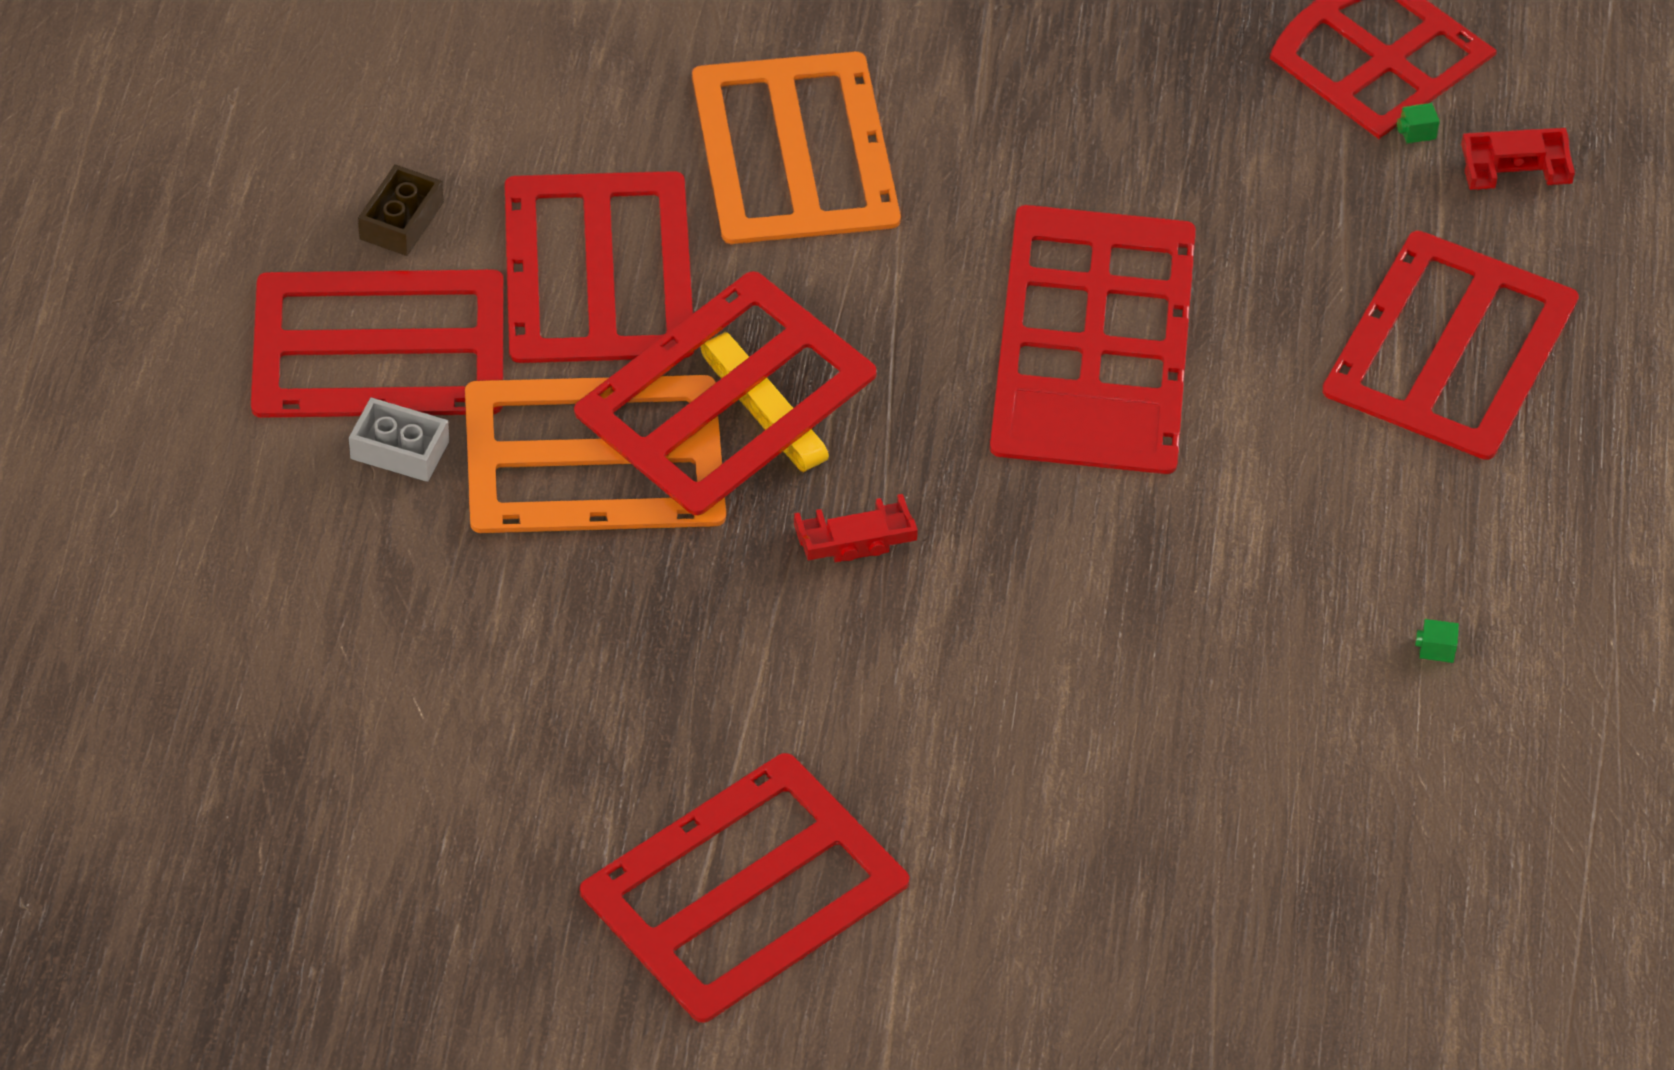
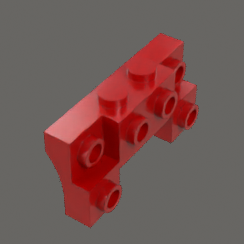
M1566 128L1463 134L1461 146L1466 161L1465 174L1470 190L1496 188L1497 173L1533 170H1543L1547 185L1573 184L1575 170L1570 155L1569 137Z
M903 494L897 495V503L883 505L882 499L879 498L876 499L874 511L827 519V525L821 509L816 510L815 518L806 520L801 519L800 513H794L796 534L800 546L804 548L808 561L833 556L834 562L852 561L857 558L889 553L890 545L917 541L918 529L915 520L908 510Z

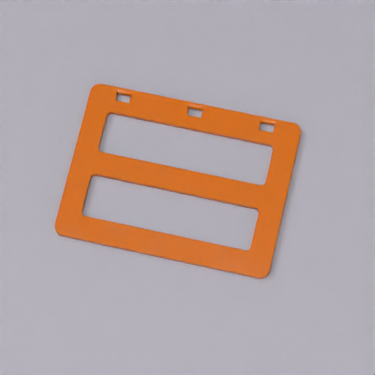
M846 52L702 65L693 69L692 80L722 239L726 243L738 244L893 229L900 225V210L864 54L860 52ZM837 76L840 79L866 207L823 211L820 209L794 83L796 79ZM863 77L864 84L856 85L855 78ZM763 82L768 85L793 214L748 218L745 215L721 87ZM876 134L877 142L869 143L867 136ZM889 194L890 202H882L880 195Z
M708 375L661 376L627 403L687 401L690 403L714 385L715 380ZM608 378L473 381L465 387L470 526L477 533L720 526L726 520V504L724 497L704 514L694 515V519H677V514L690 513L672 498L501 503L497 500L496 469L631 464L602 439L496 441L494 439V407L576 404ZM609 388L600 396L605 399L614 391ZM718 416L666 456L672 463H694L697 482L704 479L722 464ZM607 516V521L590 522V517ZM503 519H519L520 524H503Z

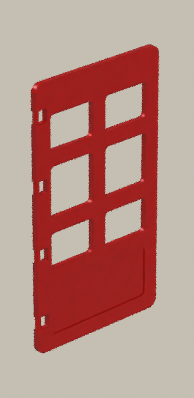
M1022 205L1017 208L990 440V451L993 455L1003 458L1159 474L1175 472L1178 463L1196 227L1193 223L1182 220ZM1034 240L1089 245L1092 247L1090 271L1077 272L1032 267L1029 264L1031 243ZM1178 247L1187 248V256L1178 255ZM1113 248L1169 253L1172 256L1170 279L1156 280L1112 275L1109 272L1111 250ZM1041 286L1086 291L1088 299L1085 330L1078 333L1025 327L1023 325L1027 287ZM1121 294L1166 299L1168 301L1165 339L1157 341L1105 335L1104 321L1107 295ZM1173 309L1183 310L1182 317H1173ZM1030 346L1078 351L1082 354L1080 378L1071 380L1022 375L1018 373L1020 348ZM1108 354L1161 360L1163 362L1162 385L1160 388L1103 383L1099 380L1101 356ZM1168 372L1178 373L1177 381L1168 380ZM1163 437H1173L1172 446L1162 445Z

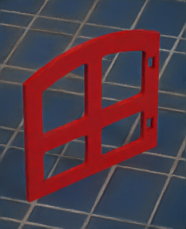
M1316 0L1300 12L1286 27L1271 51L1270 59L1380 139L1397 127V120L1401 117L1402 107L1430 103L1494 57L1497 50L1427 0H1395L1424 22L1391 45H1385L1340 12V10L1363 0ZM1321 23H1325L1370 55L1372 59L1341 81L1334 82L1296 53L1307 37ZM1462 34L1470 41L1468 43L1464 42L1459 38V35ZM1438 35L1445 36L1469 53L1436 78L1429 77L1406 60L1407 57ZM1386 72H1393L1417 90V92L1385 115H1378L1354 97L1355 94Z

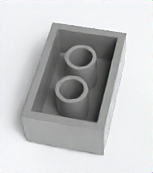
M370 398L349 436L350 458L428 482L449 443V426L446 419Z

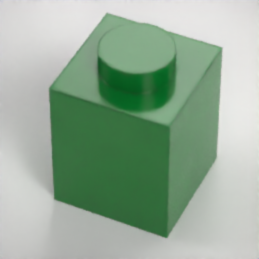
M1433 103L1402 107L1401 117L1397 120V128L1400 134L1403 133L1406 143L1437 139L1440 120Z
M1425 619L1423 629H1417L1415 646L1420 647L1419 659L1453 663L1458 644L1459 623Z

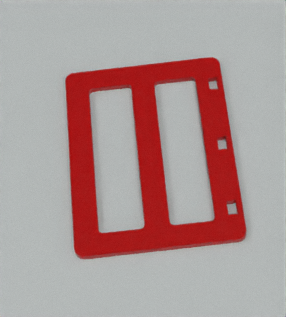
M677 171L523 175L511 176L506 179L505 216L509 356L512 361L516 363L633 360L693 314L685 178L683 174ZM655 195L659 198L667 332L663 335L619 336L616 332L610 199L614 196ZM579 197L584 201L589 335L587 337L542 338L540 336L536 201L542 198ZM512 202L521 203V210L512 211ZM514 264H523V272H514ZM515 327H525V335L516 336ZM671 340L663 348L668 351L677 343L675 340ZM692 352L686 358L691 357L694 354V352Z
M1414 231L1407 238L1323 384L1322 392L1325 397L1478 458L1484 460L1492 459L1499 450L1576 307L1579 294L1573 288L1426 232ZM1407 254L1414 257L1411 264L1403 262ZM1436 261L1472 275L1474 278L1407 398L1399 400L1363 386L1361 384L1362 380L1429 263ZM1500 288H1507L1541 301L1545 306L1479 427L1475 429L1433 413V407ZM1375 309L1383 312L1379 319L1371 317ZM1343 364L1351 368L1347 375L1339 373Z
M498 270L262 273L257 278L251 389L252 414L260 418L361 416L370 398H374L429 415H466V407H455V402H465L466 386L283 389L279 387L280 359L285 355L475 353L477 355V381L503 380V274ZM471 294L478 297L477 326L474 328L282 329L283 299L286 297ZM296 404H299V408H300V409H283V405H296ZM503 406L494 407L493 414L499 413Z
M751 271L744 274L579 400L574 406V413L577 419L690 514L702 515L872 382L877 376V370L871 361L759 272ZM736 292L738 297L731 303L725 300ZM752 306H759L786 328L646 437L639 436L613 414ZM671 340H675L677 344L668 351L663 348ZM811 348L840 371L701 481H693L666 458L674 449L803 349ZM611 388L614 392L603 399L600 395Z
M782 753L585 879L580 885V896L689 1015L697 1022L705 1023L907 889L909 886V874L793 755ZM766 774L769 780L760 786L753 782ZM783 791L789 792L817 820L814 824L657 927H650L622 897ZM694 820L698 826L686 833L682 827ZM834 845L842 846L870 875L868 879L708 985L701 983L674 953L675 950ZM621 867L625 873L612 880L609 874Z

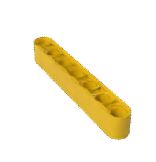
M727 332L708 340L700 346L704 359L721 379L749 358ZM768 378L739 399L765 430L793 409ZM812 429L784 450V453L801 472H805L829 459L824 443Z

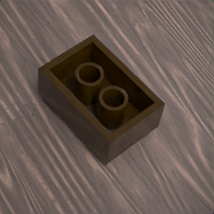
M394 164L358 217L359 239L408 256L444 203L443 181Z

